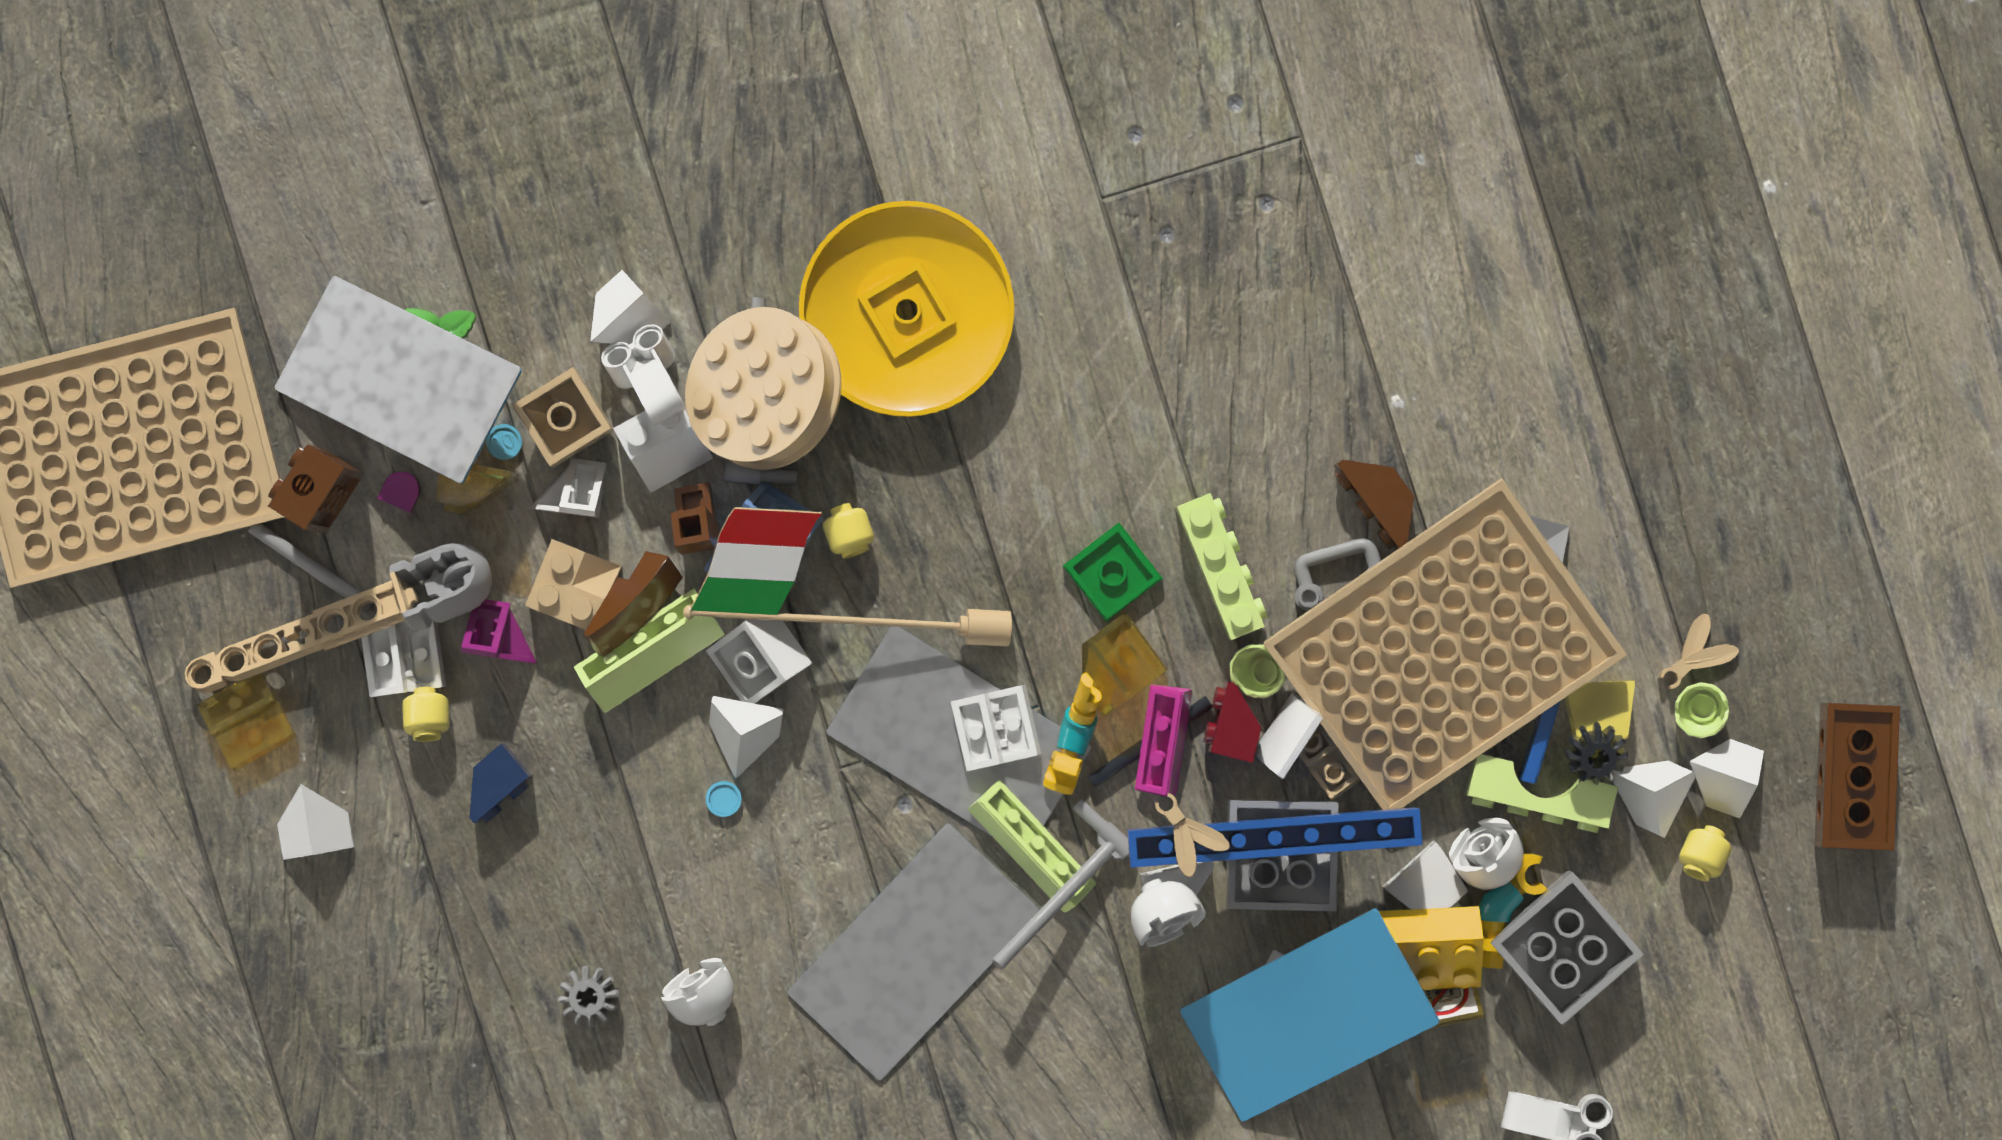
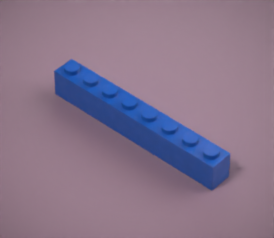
M1417 807L1205 823L1204 825L1223 834L1229 842V849L1214 851L1193 841L1196 862L1423 845L1420 809ZM1174 826L1127 829L1130 867L1178 864L1174 844Z

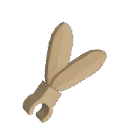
M1701 614L1693 621L1682 649L1681 659L1671 667L1659 672L1657 678H1664L1666 672H1671L1675 676V682L1669 685L1667 689L1678 687L1681 679L1690 670L1724 664L1731 661L1739 653V649L1736 646L1729 644L1703 649L1711 628L1708 614Z
M1167 793V797L1173 800V807L1168 811H1164L1159 807V802H1155V807L1174 826V844L1178 866L1186 877H1191L1197 865L1193 841L1214 851L1228 850L1229 842L1217 830L1192 819L1185 818L1177 806L1176 798L1172 794Z

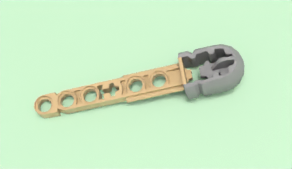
M450 543L415 555L411 563L405 560L390 565L389 569L392 581L313 610L311 615L227 646L218 654L212 652L196 658L186 667L185 679L198 692L209 693L228 686L227 681L244 680L324 649V651L333 649L403 621H406L413 631L418 632L429 628L433 620L442 623L463 615L480 606L488 597L492 586V575L488 561L482 552L470 545ZM431 575L429 579L424 581L427 594L430 598L435 596L439 598L428 603H420L417 607H414L413 603L418 602L415 589L413 587L408 588V584L414 581H422ZM369 603L376 604L377 614L375 617L368 621L362 620L360 612L363 606ZM334 616H342L344 619L343 628L337 633H329L327 630L329 620ZM302 630L310 634L305 637L306 643L303 645L298 641H294L300 638L299 632ZM282 637H285L289 641V643H287V646L285 642L282 640ZM270 641L276 642L278 645L277 653L272 658H262L261 649L263 645ZM235 654H242L245 659L243 667L238 671H229V659ZM202 667H210L212 674L208 682L197 684L195 681L196 672Z

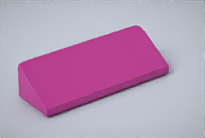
M1150 685L1135 790L1167 797V793L1172 795L1177 793L1192 697L1191 689Z

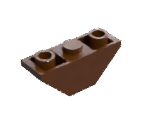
M1341 460L1335 464L1338 472L1334 476L1346 492L1352 489L1360 499L1355 504L1367 520H1370L1372 517L1381 528L1377 534L1389 550L1392 547L1398 550L1408 541L1414 495L1396 470L1389 466L1350 460Z

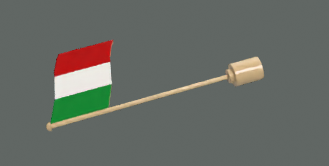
M734 507L720 531L708 575L692 606L687 605L683 610V615L687 619H690V616L952 629L958 630V637H964L965 645L1009 647L1012 631L1011 611L967 609L965 616H959L958 623L779 613L795 581L807 538L815 522L822 514V512Z

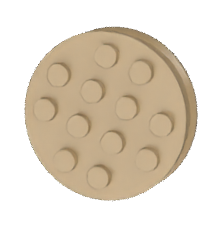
M758 307L738 312L716 326L707 335L694 355L685 387V404L689 422L699 440L710 451L725 459L755 470H771L784 467L810 452L821 441L831 426L841 396L840 364L833 346L825 335L815 326L795 315L771 307Z

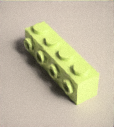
M1211 493L1177 506L1176 511L1228 639L1233 640L1265 627L1262 620L1268 618L1260 597L1255 600L1252 597L1248 586L1253 585L1254 581L1247 565H1239L1235 553L1241 550L1234 532L1227 533L1224 528L1222 519L1227 518L1220 498L1213 500Z
M695 588L658 611L639 631L603 657L594 653L574 666L584 687L604 713L621 704L725 635L715 617L690 616V619L684 617V608L687 605L692 606L698 595Z

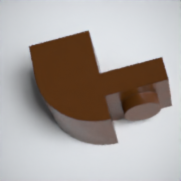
M709 482L675 488L676 512L671 513L675 548L681 555L715 549L720 528L715 518L711 485Z

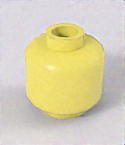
M850 503L832 508L830 510L832 516L828 517L822 524L832 553L841 554L843 559H847L869 551L868 545L873 542L874 534L865 510L862 508L852 509Z
M416 688L413 695L403 700V728L407 734L413 736V740L418 742L436 741L441 739L442 734L448 731L450 726L449 701L444 695L436 693L435 688Z
M1709 825L1705 826L1704 829L1691 830L1679 854V861L1684 866L1683 871L1690 877L1705 882L1709 881L1710 878L1721 876L1732 851L1730 843L1724 838L1725 833Z

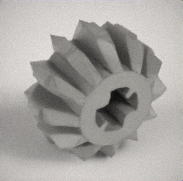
M583 966L581 970L582 979L574 970L568 973L574 985L568 982L560 983L559 987L569 992V995H562L557 999L558 1003L569 1002L571 1005L562 1012L565 1017L569 1016L573 1011L577 1012L574 1018L575 1025H579L583 1017L587 1016L588 1027H594L596 1022L595 1014L602 1022H606L609 1017L603 1008L610 1011L617 1009L618 1006L607 999L619 996V990L607 991L606 987L611 985L615 979L610 976L604 982L600 981L599 979L603 974L602 968H597L594 976L590 977L589 966ZM590 987L596 991L593 996L597 995L598 999L597 1002L592 1001L585 1005L581 1001L584 997H580L579 994L580 991L585 992Z

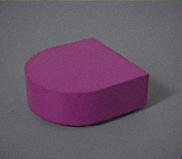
M403 471L392 473L385 480L377 499L412 513L420 495V484L416 477L410 473Z

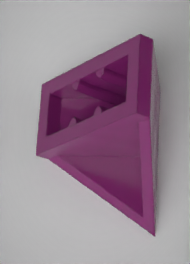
M485 599L480 606L471 611L461 646L462 653L537 664L510 609V603Z

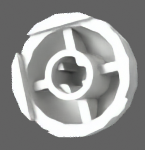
M1498 817L1479 821L1478 823L1481 827L1476 828L1472 832L1468 828L1465 829L1453 842L1449 852L1453 867L1468 885L1483 890L1495 889L1510 882L1518 873L1523 863V844L1519 835L1507 820Z
M1160 879L1145 884L1141 888L1143 893L1135 899L1131 908V925L1134 934L1141 946L1146 942L1148 947L1165 944L1182 936L1184 933L1181 928L1191 922L1193 928L1196 927L1205 918L1206 914L1200 900L1190 888L1175 881L1162 883Z
M711 958L699 962L702 969L690 975L689 968H687L664 987L662 991L664 997H661V999L676 1020L692 1026L704 1024L713 1026L725 1018V1011L730 1007L735 992L730 973L719 958Z

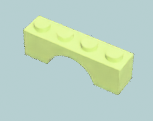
M1481 754L1472 760L1465 795L1473 796L1472 804L1493 809L1494 802L1508 805L1507 812L1528 817L1529 810L1543 813V821L1563 825L1564 818L1578 821L1577 829L1598 833L1599 826L1609 829L1618 786L1599 782L1597 786L1592 780L1587 779L1583 782L1578 778L1573 786L1563 794L1550 798H1541L1529 793L1520 784L1515 774L1513 761Z

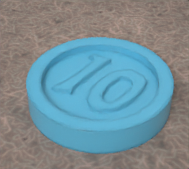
M500 424L492 428L486 439V446L493 457L500 460H509L520 452L522 437L513 426Z
M717 782L707 791V807L717 816H731L741 806V792L731 782Z

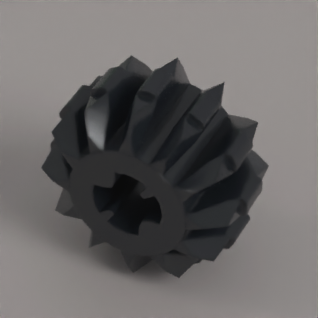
M1596 721L1593 724L1592 731L1589 732L1585 726L1581 725L1579 730L1582 736L1570 735L1569 742L1573 747L1565 750L1566 757L1571 759L1568 763L1570 771H1578V777L1583 782L1591 776L1593 783L1597 786L1601 776L1604 775L1607 780L1612 782L1614 779L1612 770L1623 772L1624 765L1620 760L1628 757L1627 750L1622 747L1625 744L1623 736L1615 735V729L1610 725L1602 731L1600 723ZM1597 749H1601V750H1602V751H1599V752H1598V757H1595V758L1591 757V756L1595 755V750H1597Z

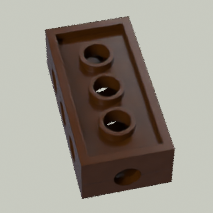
M307 444L304 449L299 447L292 455L288 466L292 469L285 480L279 478L271 488L268 497L272 500L268 507L304 530L327 534L365 473L330 451Z
M1820 702L1814 846L1894 851L1900 706ZM1858 730L1865 736V744L1859 750L1855 749L1852 744V736ZM1859 766L1863 770L1864 778L1859 785L1855 786L1851 782L1850 774L1855 767ZM1858 802L1862 807V816L1859 820L1853 822L1849 817V809L1854 803Z

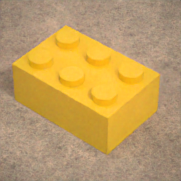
M1479 906L1379 911L1422 990L1481 987L1484 937Z

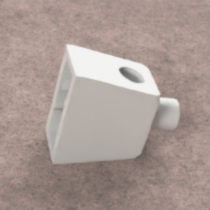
M1432 841L1383 886L1387 892L1410 910L1462 907L1457 901L1468 891L1445 853L1435 841Z

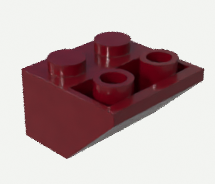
M1224 681L1223 688L1216 687L1211 708L1217 709L1214 723L1207 722L1203 743L1209 744L1207 750L1209 752L1253 763L1261 726L1236 684Z

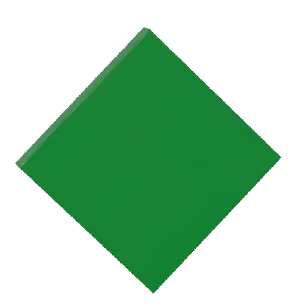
M1119 522L1063 565V568L1105 622H1108L1163 579Z

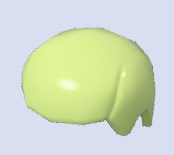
M1264 644L1245 646L1235 653L1230 662L1231 682L1235 683L1249 697L1268 698L1280 691L1287 679V676Z
M1700 682L1687 686L1675 702V721L1689 736L1698 738L1713 736L1723 729L1728 721L1729 703L1727 697L1715 685Z

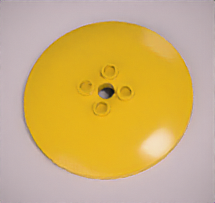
M896 201L875 205L852 215L840 223L821 242L813 254L802 280L799 295V318L815 326L833 346L840 364L842 396L865 409L880 414L902 417L923 416L937 413L962 402L974 394L991 377L1000 364L1011 338L1014 323V295L1007 268L999 252L987 236L972 222L938 205L919 201ZM904 300L913 301L917 305V314L911 320H903L897 315V306Z

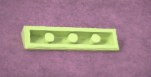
M1000 779L968 808L969 812L1050 898L1081 867ZM1090 878L1061 910L1068 912L1076 907L1097 883Z

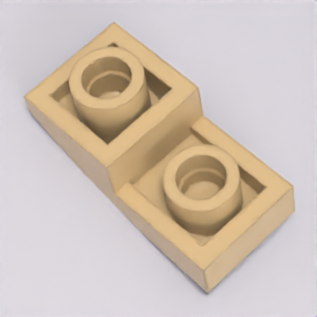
M1319 724L1299 754V757L1329 799L1333 801L1361 780L1338 750V747L1328 733Z

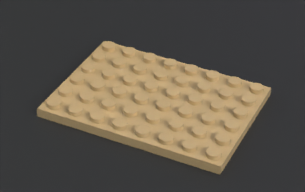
M237 308L215 312L0 368V551L10 588L285 518L268 507L272 500L268 497V494L280 478Z
M1503 478L1490 485L1264 641V646L1305 703L1321 714L1323 719L1320 724L1382 810L1403 808L1627 656L1625 650Z

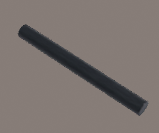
M1206 696L1190 705L1188 724L1211 709L1212 704ZM1142 739L1087 776L1093 786L1097 788L1139 759Z

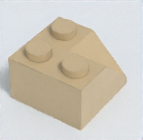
M574 367L512 404L545 460L553 468L614 431L578 370Z
M551 539L525 606L586 630L619 576L622 566Z

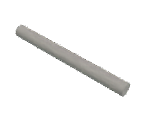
M263 524L253 525L249 528L248 532L342 597L347 598L360 593L359 590ZM373 603L366 604L361 610L367 613Z

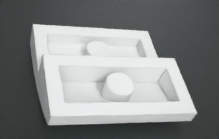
M433 620L429 628L418 632L413 631L409 624L403 621L361 637L370 697L412 692L419 687H446L438 623Z
M1026 684L951 701L966 771L1042 754Z
M1292 692L1258 743L1255 751L1256 757L1275 774L1284 779L1323 719L1321 714Z

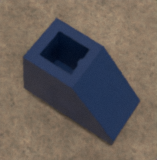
M505 743L497 746L473 767L469 816L473 823L483 819L487 824L503 810L499 806L502 801L508 796L515 800L530 787L526 781L532 777V774Z

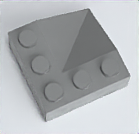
M1228 799V822L1338 813L1339 803L1333 801ZM1338 852L1227 860L1226 908L1336 911Z
M1569 870L1547 888V891L1532 901L1490 942L1536 999L1560 1025L1567 1022L1644 955L1578 877Z

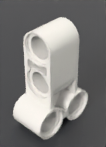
M654 324L643 326L635 333L633 343L628 345L624 342H615L606 347L602 352V363L614 384L621 389L634 387L654 426L687 409L666 371L675 359V352L659 326Z
M1509 1091L1501 1127L1551 1140H1582L1586 1137L1602 1140L1596 1134V1130L1606 1127L1610 1123L1613 1110L1610 1103L1598 1094L1586 1095L1579 1101L1578 1106ZM1593 1102H1600L1604 1107L1603 1116L1596 1121L1587 1119V1106Z

